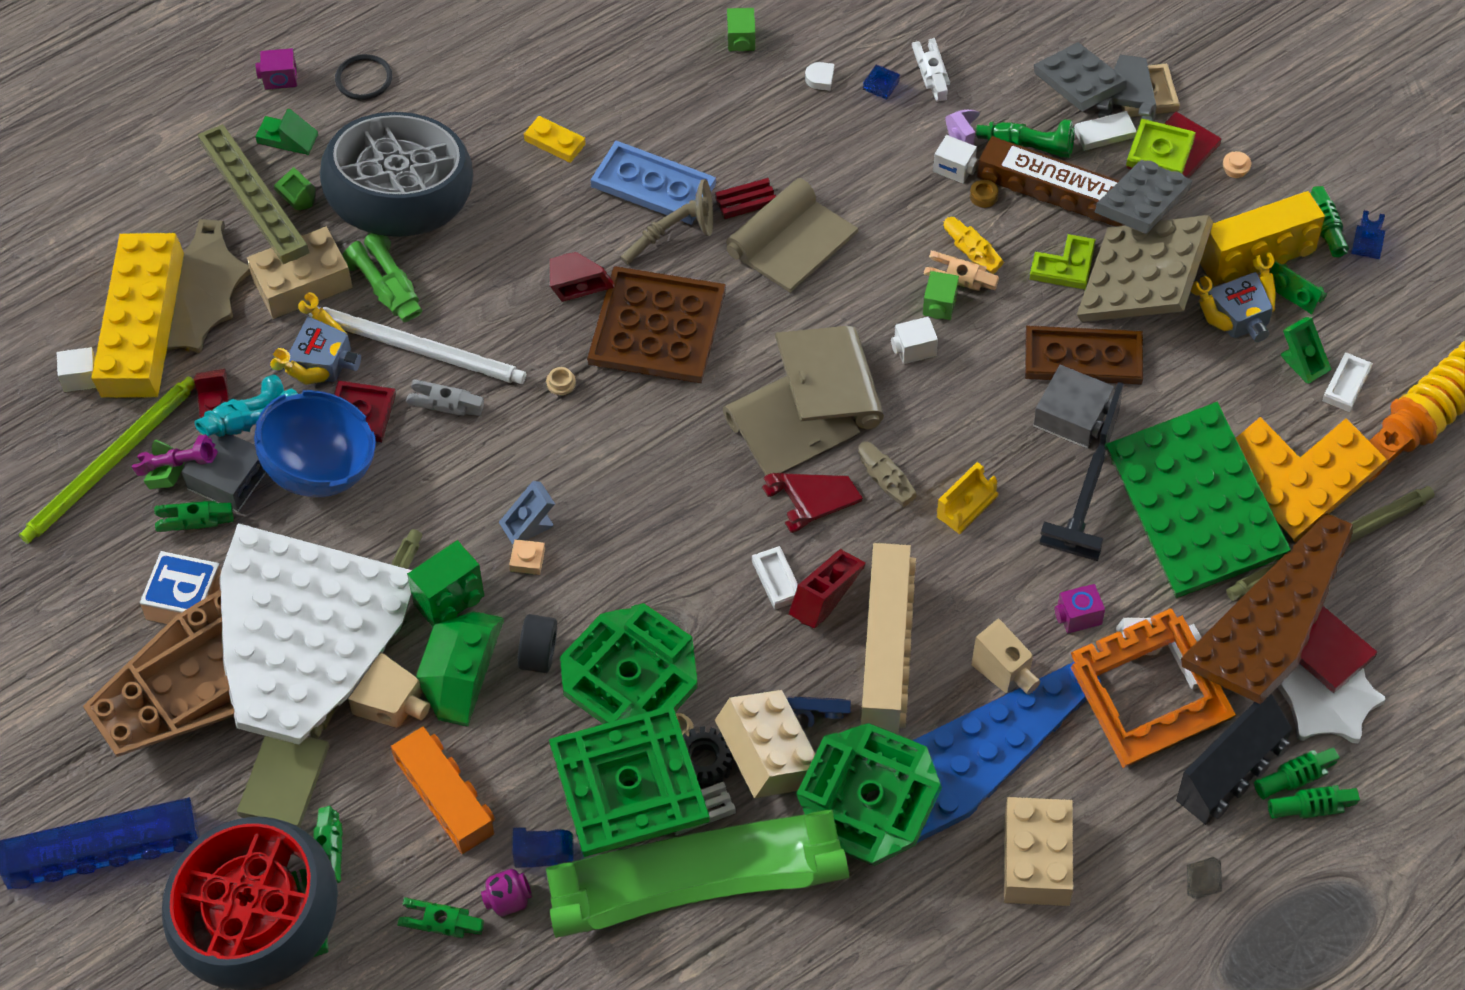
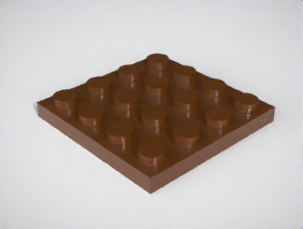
M614 266L610 277L614 282V288L606 291L587 357L588 365L702 384L726 293V284Z

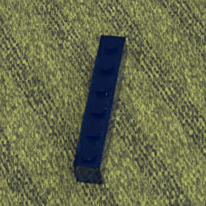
M188 797L0 840V876L7 889H25L31 884L38 882H55L73 874L85 875L93 873L96 869L108 866L121 867L134 860H151L159 857L161 854L174 851L185 852L200 837L196 811L191 798Z

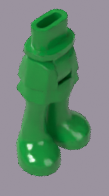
M1065 119L1059 123L1055 132L1037 131L1026 127V124L1002 122L995 125V122H990L989 126L977 125L976 136L978 139H986L988 142L991 136L1022 147H1032L1059 157L1071 158L1075 140V128H1072V120Z

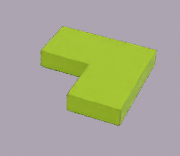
M1068 234L1063 256L1035 251L1029 280L1086 290L1096 239Z

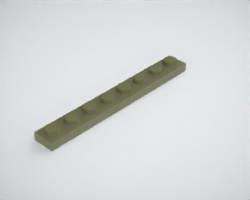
M222 124L198 134L200 144L283 265L309 254L307 243L225 126Z

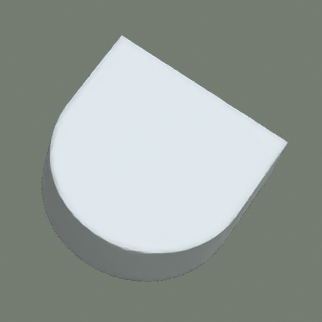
M823 62L810 64L805 71L807 85L814 89L831 91L834 64Z

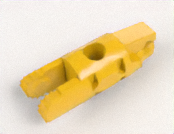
M952 216L947 217L943 221L944 229L955 240L954 245L965 253L973 263L987 267L986 271L991 274H995L1002 267L1004 261L994 250L992 244L980 236L973 227H966L960 220L958 221V219Z

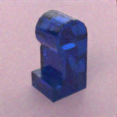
M526 827L513 828L512 855L515 868L544 867L572 862L574 859L573 833L564 829L546 832L526 831Z

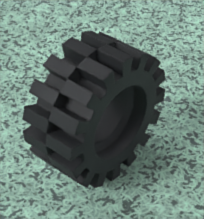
M705 726L700 727L699 733H696L693 728L689 730V737L685 733L683 734L690 759L696 751L703 749L713 751L716 755L715 762L709 766H698L691 759L700 789H703L704 783H707L708 787L714 785L715 781L717 783L723 782V776L725 778L729 777L730 769L732 770L733 755L721 732L716 735V729L711 727L708 733L705 732Z

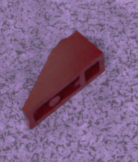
M839 549L798 584L788 615L798 619L802 624L815 629L831 614L864 569L866 562Z

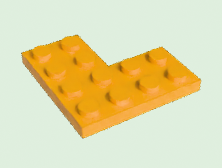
M1261 417L1236 437L1278 525L1295 543L1326 513L1330 514L1388 464L1387 459L1347 418L1301 457Z

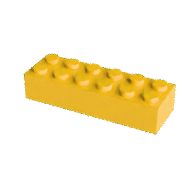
M176 233L119 234L91 377L101 398L159 396L184 251Z

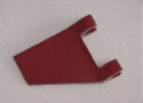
M770 473L764 476L766 484L762 486L767 497L774 496L784 489L796 509L787 512L789 520L785 522V525L790 533L799 531L816 519L860 503L863 499L849 476Z

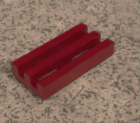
M769 178L715 192V199L724 219L760 210L776 197L773 187L770 186Z

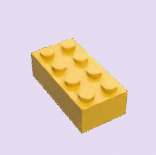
M1306 191L1218 221L1212 225L1200 264L1211 279L1212 284L1216 286L1254 272L1259 273L1260 270H1257L1253 265V260L1258 255H1260L1261 263L1264 266L1267 264V253H1271L1274 256V261L1280 264L1300 256H1308L1316 251L1325 215L1310 192Z

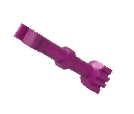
M206 434L199 435L192 449L180 450L176 448L169 450L166 454L156 456L148 452L138 454L137 457L141 462L133 464L132 469L137 476H144L157 467L166 465L177 467L187 461L195 460L200 465L209 464L214 461L218 450L214 448L216 444Z

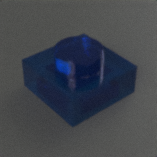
M876 64L863 82V90L887 100L900 82V74Z

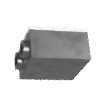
M1059 365L1036 407L1033 426L1088 449L1093 437L1098 438L1104 426L1103 419L1108 413L1114 386Z

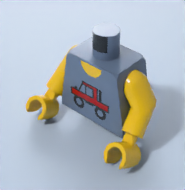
M1271 253L1266 254V266L1261 263L1260 255L1254 258L1253 265L1261 272L1259 276L1254 272L1211 289L1212 281L1207 276L1200 278L1203 289L1200 288L1197 281L1193 282L1191 292L1194 295H1200L1199 303L1210 325L1226 331L1233 338L1249 333L1255 342H1261L1269 336L1266 326L1269 324L1271 314L1275 310L1276 297L1273 274L1269 273V268L1275 262L1274 256Z
M308 292L304 297L310 302L311 306L302 300L298 304L300 312L304 314L311 313L313 316H307L290 352L284 348L275 350L273 356L276 358L272 359L270 366L276 371L284 368L285 373L305 385L324 381L334 382L337 380L342 368L357 371L361 363V355L350 352L351 347L347 333L323 308L319 309L317 307L319 303L318 297L314 293Z

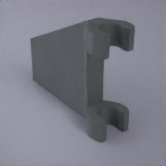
M1120 54L1114 70L1126 79L1127 89L1099 102L1096 105L1100 109L1098 117L1111 115L1113 105L1140 108L1139 115H1143L1142 119L1154 121L1157 107L1147 59Z

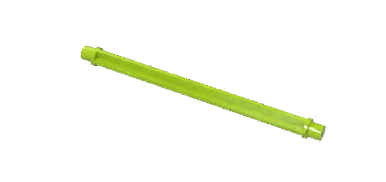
M187 376L181 383H176L26 524V528L19 534V537L27 544L35 537H40L190 395V392L195 388L194 379Z

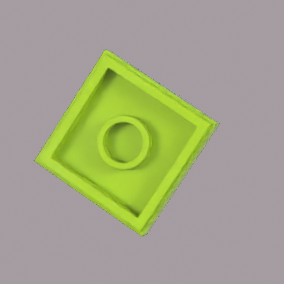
M1141 119L1126 166L1134 167L1142 159L1144 161H1153L1159 167L1166 170L1177 171L1183 174L1196 132Z

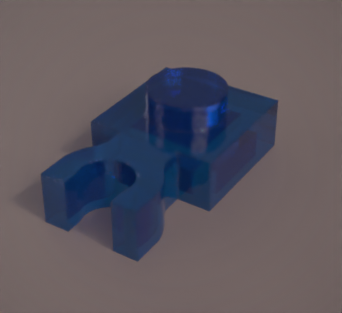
M1364 210L1361 225L1356 227L1351 254L1380 259L1385 237V230L1380 229L1383 226L1385 215L1379 214L1377 221H1371L1368 218L1369 211Z

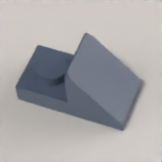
M532 481L499 521V524L512 544H514L515 539L526 541L553 526L547 513L555 503L541 482Z

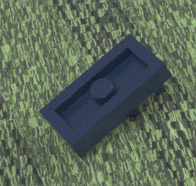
M787 697L791 708L796 709L794 711L796 718L799 714L808 716V727H812L815 720L810 710L825 712V718L844 719V713H850L851 699Z

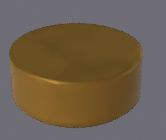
M978 180L972 184L970 200L974 205L988 208L997 202L998 187L994 182Z

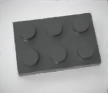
M1079 42L1034 64V73L1081 111L1127 89V81L1123 76Z

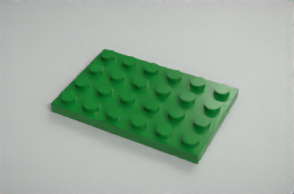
M1218 401L1107 444V452L1176 599L1280 560L1287 552L1291 551Z

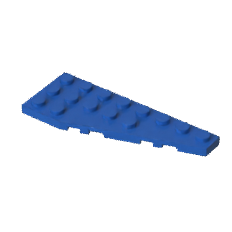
M1075 662L1039 678L1040 684L1031 694H1026L1019 688L912 740L927 746L942 785L940 794L917 843L969 818L977 810L978 806L987 797L989 798L997 790V787L1009 775L1011 776L1043 744V741L1062 725V722L1074 710L1076 711L1087 700L1071 669Z

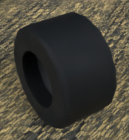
M532 614L526 615L519 642V669L548 673L550 671L557 637V620L555 618Z

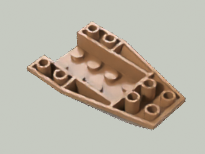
M221 589L175 616L83 705L84 710L116 757L234 717V707L231 704L228 678L225 675L223 664Z

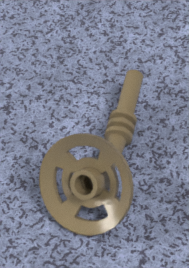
M706 179L700 181L695 200H690L689 203L681 206L658 222H652V227L648 226L647 231L644 230L642 232L643 236L620 257L622 261L629 265L650 244H655V239L659 240L660 235L663 236L666 229L688 215L697 217L700 228L705 236H711L713 230V204L708 181Z

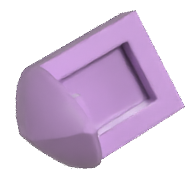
M960 110L946 116L945 120L949 136L974 145L975 131L970 124L980 113L975 110Z

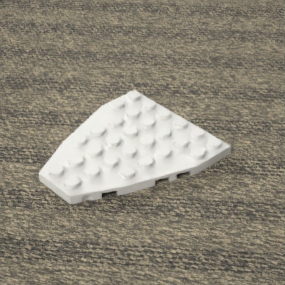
M238 523L220 574L223 664L225 675L228 678L231 704L234 707L236 727L298 745L309 736L310 731L314 727H318L326 719L327 714L337 705L340 706L350 696L380 652L383 653L390 639L400 631L411 597L407 573L412 570Z

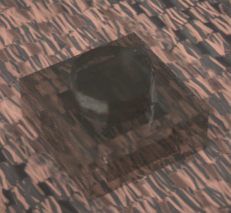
M1211 857L1187 865L1188 896L1199 899L1222 891L1220 860Z

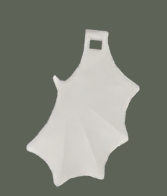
M1300 664L1278 686L1290 705L1296 724L1297 738L1302 741L1314 735L1331 733L1342 736L1352 743L1359 744L1362 736V723L1367 714L1385 702V696L1373 689L1366 679L1364 668L1335 693L1331 692Z

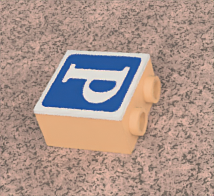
M161 551L140 601L146 620L168 624L178 614L220 590L221 568L219 563Z

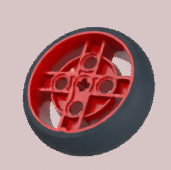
M247 817L221 824L194 841L181 855L168 877L162 899V922L168 944L175 957L189 972L209 984L228 989L249 990L278 983L305 966L327 939L337 909L338 890L335 872L329 857L321 845L307 832L289 822L269 817ZM291 855L301 858L305 863L307 870L306 894L298 892L295 880L291 872L286 868ZM283 905L282 909H280L279 911L275 912V911L277 910V908H279L280 906ZM196 911L202 913L205 926L213 937L207 952L202 951L195 941L194 917ZM242 929L239 934L234 936L238 930Z

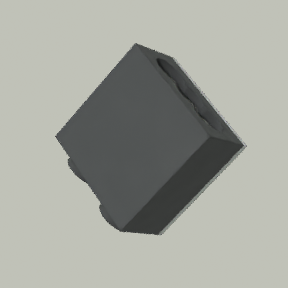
M214 434L208 436L216 444L214 448L218 450L214 461L209 464L200 465L195 460L185 462L182 474L187 489L217 503H232L233 510L239 512L266 474L257 457L255 445L234 435L225 434L219 437Z

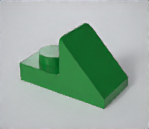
M287 109L282 119L265 116L255 137L257 144L309 155L318 136V131L294 111Z
M1305 317L1283 330L1289 349L1281 353V357L1305 383H1311L1332 370L1312 318Z

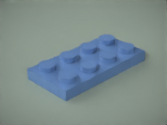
M619 141L614 142L590 180L592 188L664 215H669L681 206L689 203L690 200H695L697 188L702 179L708 181L711 192L716 185V177ZM688 215L680 221L692 225L696 217Z

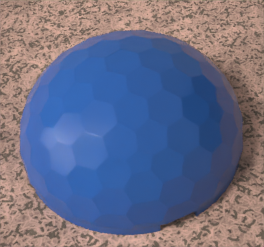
M303 390L302 394L287 397L284 394L271 401L261 412L256 423L254 435L257 457L270 478L291 493L312 498L337 495L356 484L365 475L373 461L376 441L374 432L371 431L368 423L365 421L366 416L357 407L336 395L313 390Z

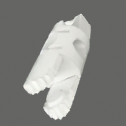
M935 38L929 39V52L926 53L923 52L919 41L912 42V48L926 89L931 88L936 102L947 100L948 89L946 85H950V81Z

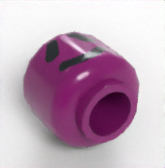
M513 868L489 876L485 882L486 890L481 891L486 909L493 908L494 912L501 917L525 909L528 905V899L532 898L531 888L524 873L519 874Z

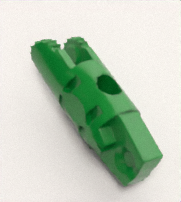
M203 501L158 505L154 508L156 516L161 518L168 517L155 522L156 532L211 528L218 526V524L234 521L232 503Z
M331 806L319 808L313 837L329 857L335 872L336 881L340 883L342 823L339 821V813Z
M406 897L403 899L402 905L406 908L425 911L423 920L399 917L397 926L457 938H463L464 933L482 935L484 920L468 916V909ZM441 916L447 917L443 923L437 922Z

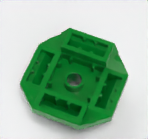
M645 603L631 606L629 609L614 610L600 614L560 656L563 695L602 724L673 705L676 712L698 688L693 637ZM627 673L635 674V676L630 678L624 677L623 675Z
M867 723L840 733L836 732L824 736L796 794L805 815L818 811L832 810L841 849H844L845 854L876 866L916 845L940 794L942 785L927 746ZM874 790L880 791V795L875 801H866V796L869 792Z

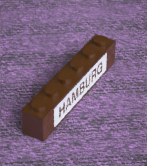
M991 136L979 159L977 178L992 181L1013 192L1028 195L1039 201L1059 206L1064 210L1087 216L1092 220H1098L1115 227L1125 226L1095 213L1097 202L1119 182L1118 180Z

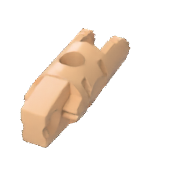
M931 250L929 257L936 262L947 264L948 269L945 272L933 267H926L924 275L930 276V271L959 276L958 285L976 291H979L980 287L996 290L999 277L986 272L987 267ZM960 271H966V272H967V273H966L965 275H963V276L958 274Z

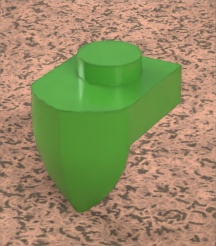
M294 167L274 185V190L296 210L307 209L314 204L316 197L315 186Z
M154 440L152 444V454L155 456L166 454L169 450L174 449L159 440ZM185 462L177 467H171L170 465L157 467L146 475L144 483L149 489L174 486Z

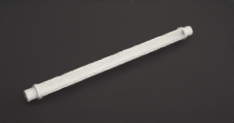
M323 307L345 331L468 370L480 372L508 383L516 382L523 384L526 379V372L516 369V366L487 359L477 354Z

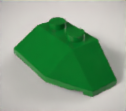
M473 611L434 625L416 678L419 680L421 690L439 721L469 726L504 622L503 617Z

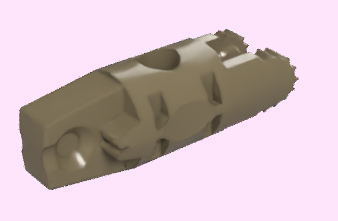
M868 441L861 442L858 453L860 454L862 464L867 468V473L902 507L913 501L917 494L906 475L887 455L882 454L877 447H874V444Z

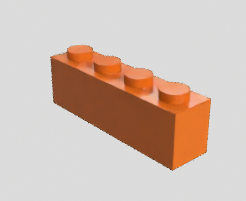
M423 726L391 745L394 761L461 854L494 835L492 822L495 821V817L486 804L481 806L477 801L476 797H478L474 786L469 780L464 782L459 776L461 771L452 757L448 759L442 752L444 750L443 745L435 734L430 736Z

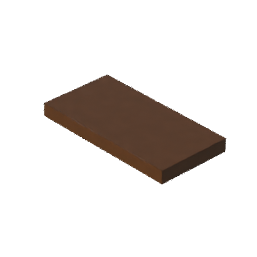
M1026 325L1025 379L1052 380L1059 365H1063L1105 383L1120 382L1123 384L1142 385L1143 331Z

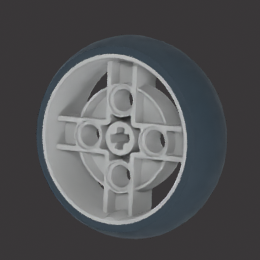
M383 112L358 118L342 127L333 136L322 156L320 181L329 205L344 221L368 233L403 237L430 232L453 219L463 208L469 197L473 183V168L470 155L464 143L456 133L443 123L414 113Z

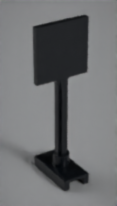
M1117 383L1101 432L1100 443L1092 456L1073 517L1068 520L1066 527L1044 521L1040 533L1042 535L1040 545L1094 561L1099 560L1103 538L1084 533L1086 527L1084 521L1104 463L1107 444L1110 442L1120 411L1123 383Z

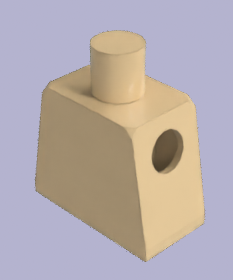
M999 618L976 636L971 665L1002 691L1009 693L1019 686L1026 694H1031L1040 684V680L1030 671L1033 660L1032 653Z
M381 652L348 698L352 714L392 727H400L408 714L423 720L430 709V703L419 699L422 694L419 680Z

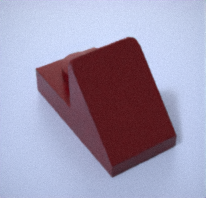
M226 369L196 373L194 383L198 393L200 418H202L206 411H212L222 403L229 401Z

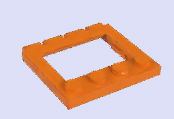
M1171 608L1151 617L1154 628H1152L1147 619L1125 628L1123 632L1127 639L1126 641L1120 631L1096 641L1099 653L1092 643L1071 652L1075 662L1071 669L1123 768L1231 720L1236 716L1221 686L1191 671L1204 695L1203 698L1126 732L1118 718L1120 715L1106 688L1101 686L1097 676L1172 642L1177 644L1182 656L1195 645L1197 641L1183 615L1177 618Z

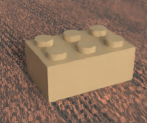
M327 226L302 236L308 245L310 253L297 260L283 265L272 248L247 257L252 279L272 319L299 309L298 304L302 300L307 305H310V302L304 297L308 292L314 293L320 301L353 288L349 268Z
M777 690L729 698L716 717L715 722L753 797L759 798L798 791L815 756V752L783 691Z
M1007 797L1004 823V903L1070 906L1073 892L1072 800Z

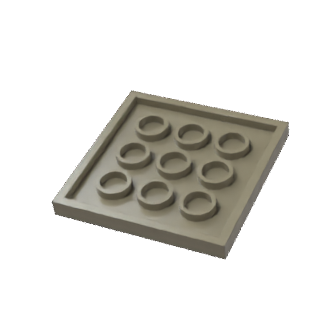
M1203 215L1159 221L1147 234L1126 225L1107 228L1077 312L1081 322L1184 311L1213 225L1210 216Z

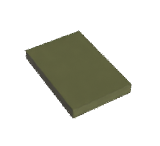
M265 736L237 809L238 816L243 818H275L300 828L330 747L328 741L307 737L298 745Z

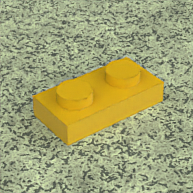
M538 116L524 133V141L569 163L574 160L586 145L585 137L541 116Z

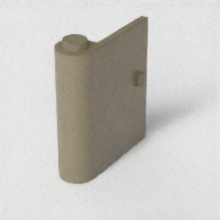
M797 178L726 240V249L732 258L741 260L791 293L854 237L859 230L856 226L816 202V195L810 184L804 179Z
M839 326L778 332L775 334L801 422L854 416L856 425L861 428L873 429L884 419V413L855 327Z
M787 376L723 407V413L728 425L735 433L740 431L765 476L770 473H784L860 434L851 416L801 422Z

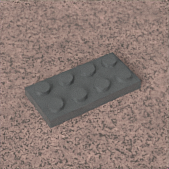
M1141 159L1097 202L1095 213L1147 234L1190 190L1193 180L1184 177L1180 172L1161 168L1153 161Z

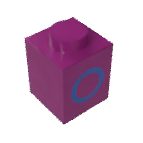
M293 48L260 51V62L256 63L257 79H262L265 90L297 87V65Z
M1095 583L1060 592L1058 605L1054 607L1056 619L1059 624H1064L1067 634L1103 624L1105 607Z

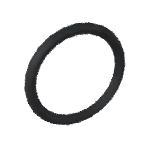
M360 54L346 59L338 67L335 74V83L340 92L347 97L358 100H367L381 95L387 90L392 81V70L389 64L384 59L370 54ZM373 60L385 68L387 73L386 81L375 92L354 94L346 90L341 83L342 71L355 61Z

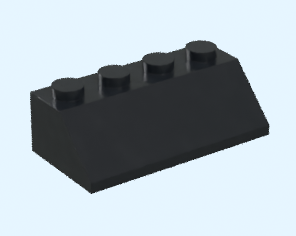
M1272 693L1262 704L1254 702L1184 771L1176 801L1205 825L1213 817L1219 819L1229 807L1228 802L1234 796L1240 798L1249 788V781L1254 776L1260 778L1269 768V761L1275 755L1281 757L1289 748L1291 742L1288 739L1292 727Z

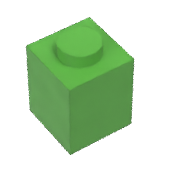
M754 8L727 9L728 51L755 50Z
M930 271L924 296L923 315L934 319L951 320L958 293L959 276Z

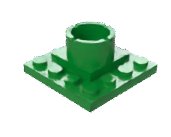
M673 705L549 739V745L583 857L710 822V816Z

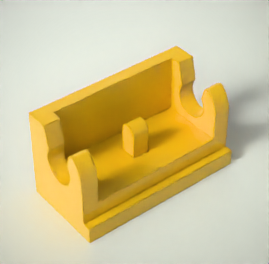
M978 462L938 499L937 518L958 534H961L999 495L996 492V477L992 476L987 480L983 474L985 472L984 466Z

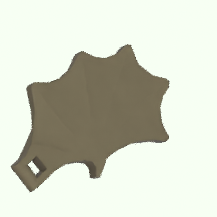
M199 219L195 236L189 247L184 251L167 350L185 348L201 353L204 339L210 329L221 322L233 318L231 307L233 290L240 281L250 275V269L248 265L235 258L227 250L223 238L224 221ZM205 231H214V234H207Z

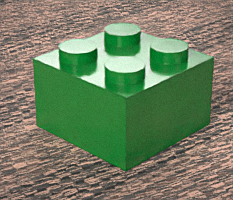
M458 540L407 573L413 605L432 627L435 624L455 618L457 614L466 608L477 605L482 597L485 596L480 565Z

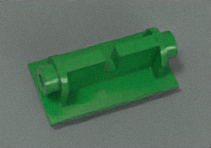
M1277 261L1274 262L1269 273L1273 274L1276 292L1308 313L1313 314L1318 302L1322 303L1327 296L1324 288L1321 286L1317 287L1288 268V265H1282Z

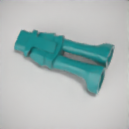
M273 374L262 380L260 395L245 400L231 399L228 402H224L212 411H206L204 417L195 420V427L200 433L207 436L215 434L221 437L225 434L238 435L243 431L250 432L251 427L257 423L263 409L271 401L284 394L287 397L298 393L292 388L284 391L280 378Z

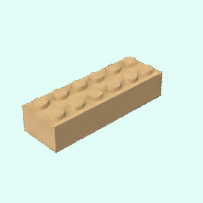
M873 543L861 725L870 723L899 735V728L906 727L916 558L910 557L911 545Z

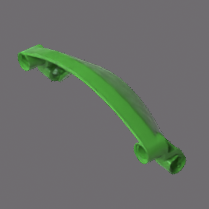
M832 810L688 834L546 868L552 903L550 915L555 938L606 928L635 917L698 901L758 891L803 888L849 878L844 849H841Z

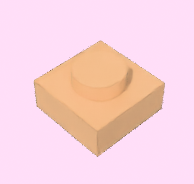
M515 539L509 564L510 572L540 575L545 553V543Z

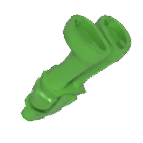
M368 234L364 239L365 248L360 241H355L344 251L342 256L349 271L360 269L371 284L373 294L379 297L378 300L391 309L394 316H399L405 323L422 313L423 310L418 305L419 298L414 292L412 282L407 279L406 273L398 268L389 253L391 241L388 236ZM368 253L378 260L387 275L382 277L368 256Z

